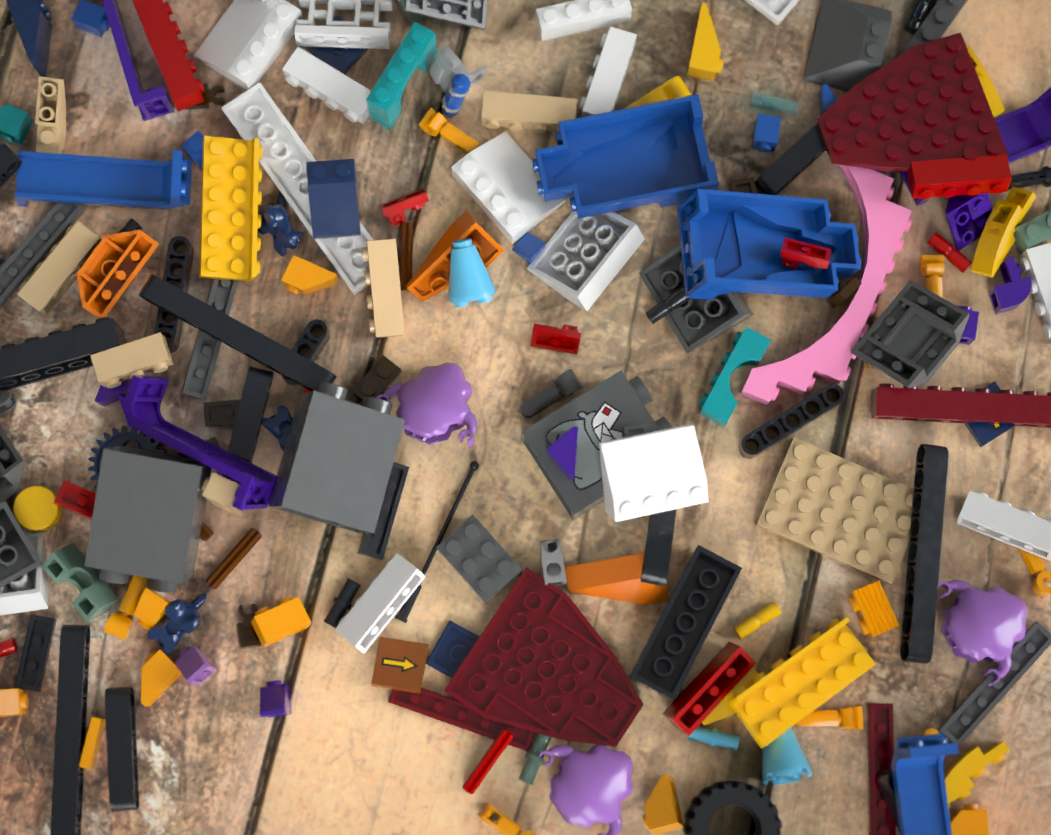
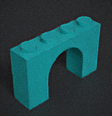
M414 22L366 99L372 121L391 131L402 113L401 98L411 75L416 68L427 73L431 61L437 53L435 32Z

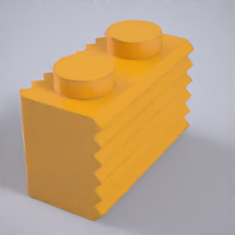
M879 580L849 593L851 598L848 599L851 610L853 612L857 611L861 621H858V625L863 635L867 634L868 638H872L900 626Z

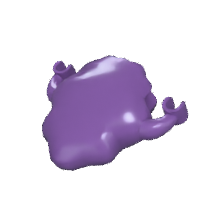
M444 363L438 366H427L421 369L417 378L406 383L394 384L382 395L377 396V399L391 403V398L398 397L400 406L396 414L398 418L405 419L403 428L405 434L409 437L432 446L437 442L448 440L453 431L461 429L466 425L467 429L460 431L458 435L459 441L462 443L465 437H470L467 444L469 447L474 445L477 419L470 411L467 403L472 395V387L465 379L462 368L457 364Z
M962 580L940 582L938 587H943L945 594L939 598H945L952 590L959 593L956 596L954 606L944 613V624L941 632L946 638L947 644L956 657L965 658L971 663H976L982 659L992 663L997 662V670L990 669L984 672L983 676L987 674L993 676L994 680L988 686L998 683L1011 667L1012 660L1010 655L1013 644L1025 637V621L1028 612L1026 603L1021 598L1011 595L997 586L983 591L972 587L969 583Z
M566 745L553 746L547 751L540 752L537 758H540L543 754H547L549 757V761L543 766L551 765L555 756L562 758L559 765V773L553 776L550 782L551 792L549 798L557 811L563 816V819L567 823L577 824L586 828L592 826L595 822L609 824V831L607 833H599L597 835H618L622 826V818L620 816L622 800L631 795L633 790L631 780L633 764L630 756L623 751L611 750L604 745H595L588 752L574 750Z

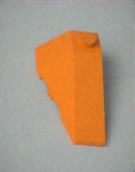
M466 210L449 226L408 282L406 288L421 302L447 289L453 241L471 238L472 244H475L485 267H488L504 249Z

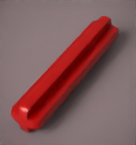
M505 728L501 730L463 784L462 788L467 793L474 794L513 739L514 735L512 732Z

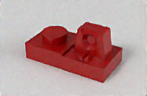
M420 189L381 204L379 207L384 217L387 216L392 226L395 227L402 222H406L404 209L418 210L424 207V203L428 202L429 199L424 189Z
M784 238L780 257H783L782 266L796 269L799 262H803V264L813 268L827 269L831 249Z
M534 323L531 346L577 355L581 333L578 332L577 326L564 324L562 329H558L557 327Z
M64 480L53 503L92 520L96 494Z

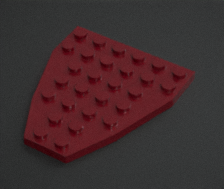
M961 32L915 45L857 83L817 118V125L831 164L880 171L908 172L912 161L963 157L973 160L977 156L1007 154V158L1009 156Z
M527 567L444 690L447 694L487 720L559 740L617 747L644 705L614 653L571 598L553 584L548 583V585H545L544 578Z

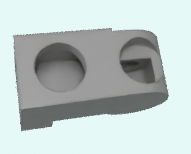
M559 539L539 541L545 585H548V583L554 586L567 585Z

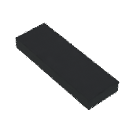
M31 614L14 688L41 692L57 619Z

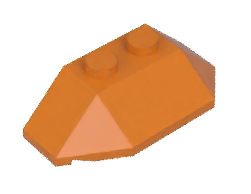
M140 229L105 235L76 274L82 307L98 319L106 317L144 267L159 243Z

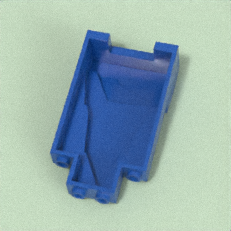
M699 94L559 122V130L555 131L557 146L535 150L536 158L532 159L534 173L539 172L540 181H536L539 195H544L545 202L571 197L569 198L571 211H576L577 218L579 219L654 203L660 204V207L680 205L697 189L718 190L719 181L714 161L710 162L702 127L704 116Z
M697 189L677 207L686 298L713 300L718 295L731 292L827 298L838 290V276L850 277L861 269V257L858 249L859 237L856 233V225L830 222L831 212L828 208V200ZM784 238L831 249L828 268H813L803 264V262H799L796 269L782 266L783 257H780Z

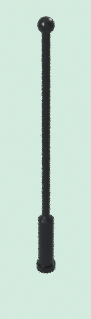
M472 461L469 465L468 475L421 571L424 575L437 551L436 547L441 543L474 471L479 468V464L476 461ZM421 583L404 603L399 614L396 615L395 618L397 620L407 623V618L422 588Z

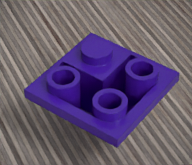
M988 193L975 196L957 195L949 198L945 214L955 247L958 251L981 237L985 224L993 210Z

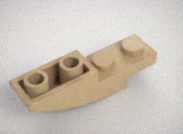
M39 76L35 124H38L36 152L62 154V150H65L66 97L64 79Z

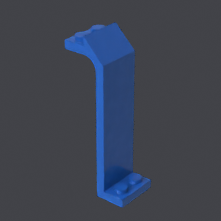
M173 150L172 160L169 161L18 151V157L22 161V165L17 170L15 198L17 205L21 207H28V200L165 210L190 204L192 159L183 158V151Z
M945 733L897 739L891 768L900 835H952L943 759L945 755L957 754L959 751L957 743H948Z

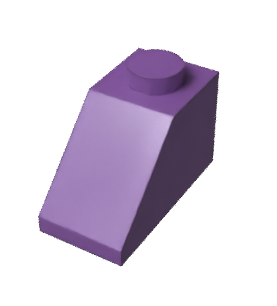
M195 646L184 648L177 655L179 659L175 662V665L187 682L197 686L217 669Z

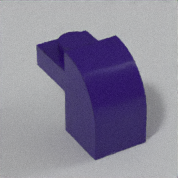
M1014 257L1004 259L999 267L1005 284L994 286L988 292L995 315L1015 309L1028 297L1031 291V277L1021 279V267L1015 262Z

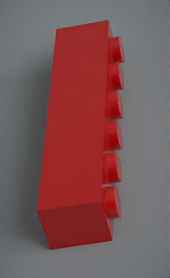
M132 0L178 112L204 102L201 93L205 89L200 78L195 79L193 73L197 72L192 58L187 60L185 54L189 53L184 39L179 40L177 36L181 34L176 20L171 21L170 19L173 12L169 2H163V0Z

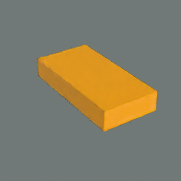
M91 718L79 763L80 767L94 769L106 719Z

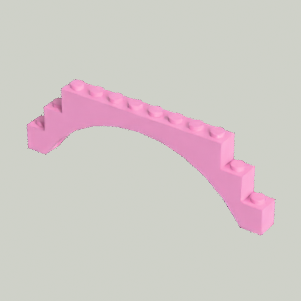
M838 165L854 192L862 216L865 241L863 269L859 279L862 284L856 289L855 295L844 315L817 342L783 361L752 368L741 391V396L767 406L770 400L775 401L780 388L776 387V385L802 396L806 390L811 391L816 378L812 377V375L837 385L842 380H847L851 371L848 364L851 358L854 360L856 358L851 353V350L869 328V325L865 324L868 316L873 317L878 306L875 303L877 294L881 296L887 283L883 281L886 274L890 275L895 265V261L892 260L894 253H899L904 243V240H901L903 232H908L913 221L909 218L912 210L890 202L895 190L894 187H891L894 178L872 169Z

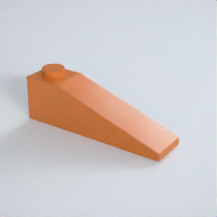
M644 553L565 567L568 592L632 602L640 605L668 602L667 583L666 586L641 582Z

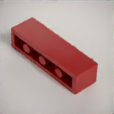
M1007 154L977 156L973 160L963 157L912 161L907 174L912 199L950 198L957 195L975 196L982 193L999 194L1008 191L1012 180Z
M728 642L662 714L679 731L690 736L753 668L756 662L741 646Z

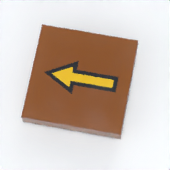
M380 637L371 686L421 694L429 644Z

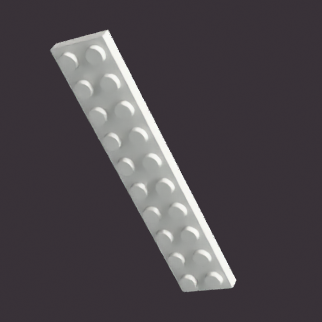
M259 82L221 107V109L243 140L252 141L254 137L259 138V145L263 147L262 158L259 159V163L313 237L306 162H314L316 160ZM361 222V236L314 239L353 295L367 287L365 285L364 271H368V261L363 262L362 247H366L367 241H374Z

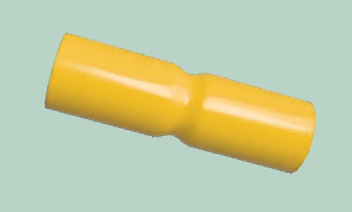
M775 601L757 611L753 616L734 626L733 630L738 638L742 640L761 625H765L782 614Z

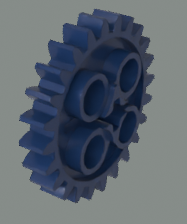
M122 426L121 433L117 428H112L113 436L104 433L105 441L96 440L100 446L99 449L91 448V451L96 456L88 458L89 461L94 462V466L89 467L88 470L95 471V475L90 480L99 479L104 448L116 444L127 446L129 442L133 441L136 444V448L161 453H166L167 451L158 449L161 442H152L153 438L146 437L145 434L138 433L133 428L129 432L127 426Z

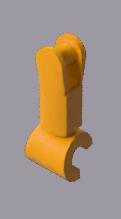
M432 108L429 109L419 123V127L429 135L437 136L441 132V138L466 155L479 147L476 140L465 135L464 132L451 123H447L446 118L441 113H436Z
M922 255L920 258V271L923 277H929L925 279V288L943 298L941 277L943 276L945 265L943 264L944 255Z
M1016 548L1030 574H1035L1036 576L1031 584L1033 592L1041 597L1050 595L1051 588L1044 586L1043 580L1048 583L1051 582V572L1044 571L1046 566L1042 558Z
M133 576L118 608L121 613L114 612L109 617L104 627L105 633L126 641L128 631H131L133 619L130 616H135L133 614L143 591L147 588L148 578Z
M862 706L839 708V713L838 710H816L808 714L796 725L838 726V723H840V728L863 730Z
M488 802L485 803L486 807L483 812L477 814L482 820L503 835H535L533 831H520L522 829L520 825ZM494 812L500 815L495 824L489 820Z

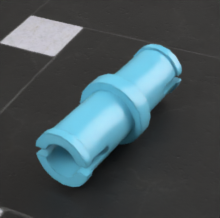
M700 726L688 736V740L710 744L709 747L714 748L716 745L733 749L734 751H737L740 735L721 732L715 727L708 729Z

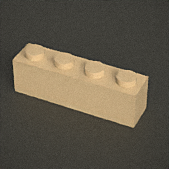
M484 91L481 122L482 125L489 129L507 127L512 131L530 129L536 133L555 132L559 130V122L576 119L577 99Z
M77 221L75 225H71L66 230L65 237L61 242L56 243L51 248L47 259L36 266L33 276L22 283L17 295L46 317L77 279L76 274L80 267L86 262L102 239Z
M396 239L367 241L366 247H362L363 262L368 261V271H364L365 285H370L371 295H367V308L372 309L373 319H369L370 333H374L375 338L404 336Z

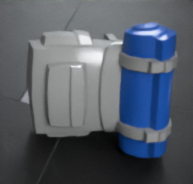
M448 46L439 50L433 57L430 64V75L445 93L442 99L443 113L447 116H455L461 110L464 98L469 93L470 87L483 80L488 67L485 65L469 73Z

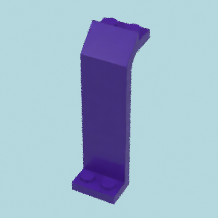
M102 0L134 106L139 107L142 120L147 121L175 112L164 87H152L144 92L117 0Z
M1051 87L1029 105L994 118L1009 155V164L1051 147ZM899 171L910 192L908 172ZM918 198L913 200L916 203V205L919 206L921 204H924L928 199Z
M133 375L132 380L128 384L127 394H118L129 427L240 482V486L235 492L233 507L239 510L264 509L268 507L279 476L166 421L161 415L160 405L169 380L158 376Z

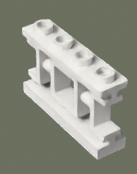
M298 0L300 8L309 9L308 20H296L294 33L297 46L390 49V23L380 22V11H392L393 0ZM316 4H328V10H316ZM362 5L375 6L374 12L362 11ZM334 9L356 10L355 22L333 21ZM315 19L327 20V26H314ZM361 21H373V27H361Z

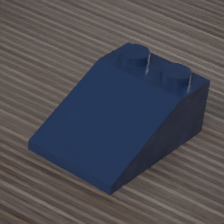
M6 0L30 63L40 76L46 77L52 26L49 20L53 19L48 6L45 5L43 0Z
M341 159L306 162L313 239L361 236L355 160Z

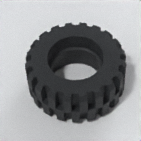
M740 781L716 782L709 787H705L692 799L691 805L686 810L684 816L686 817L683 828L685 835H709V823L712 816L717 810L728 805L740 806L751 814L756 826L755 835H780V828H782V821L777 814L778 810L770 801V797L754 785Z

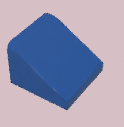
M826 83L822 85L819 92V115L823 114L837 101Z
M527 232L512 250L527 263L531 264L544 249L546 243Z

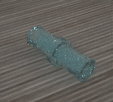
M754 91L750 106L769 109L772 113L778 111L796 116L799 101L780 98L778 94L772 96Z

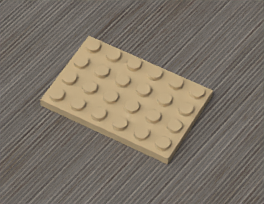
M793 437L756 526L891 585L909 544L914 489Z

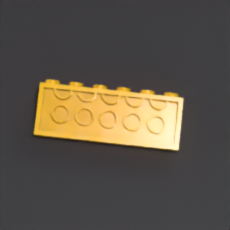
M213 136L203 137L199 278L251 282L260 273V261H257V252L260 251L261 239L257 237V229H260L261 215L258 214V205L260 206L262 193L258 191V182L262 180V168H259V159L262 158L263 147L259 145V138L254 137L251 141Z
M848 617L842 621L836 618L826 626L828 629L826 633L822 635L818 631L807 639L810 643L808 646L803 648L800 644L789 652L791 655L790 659L784 661L781 658L770 666L773 671L768 675L763 671L751 680L754 685L747 689L744 685L733 693L735 698L728 704L761 749L876 665L846 625L850 621Z

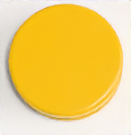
M39 485L30 486L22 490L17 495L13 505V513L17 522L22 527L34 532H45L55 527L60 521L63 507L53 503L57 494Z

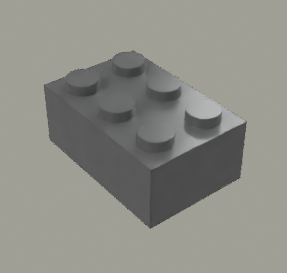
M474 515L468 518L436 547L437 551L485 604L491 601L522 573V568Z

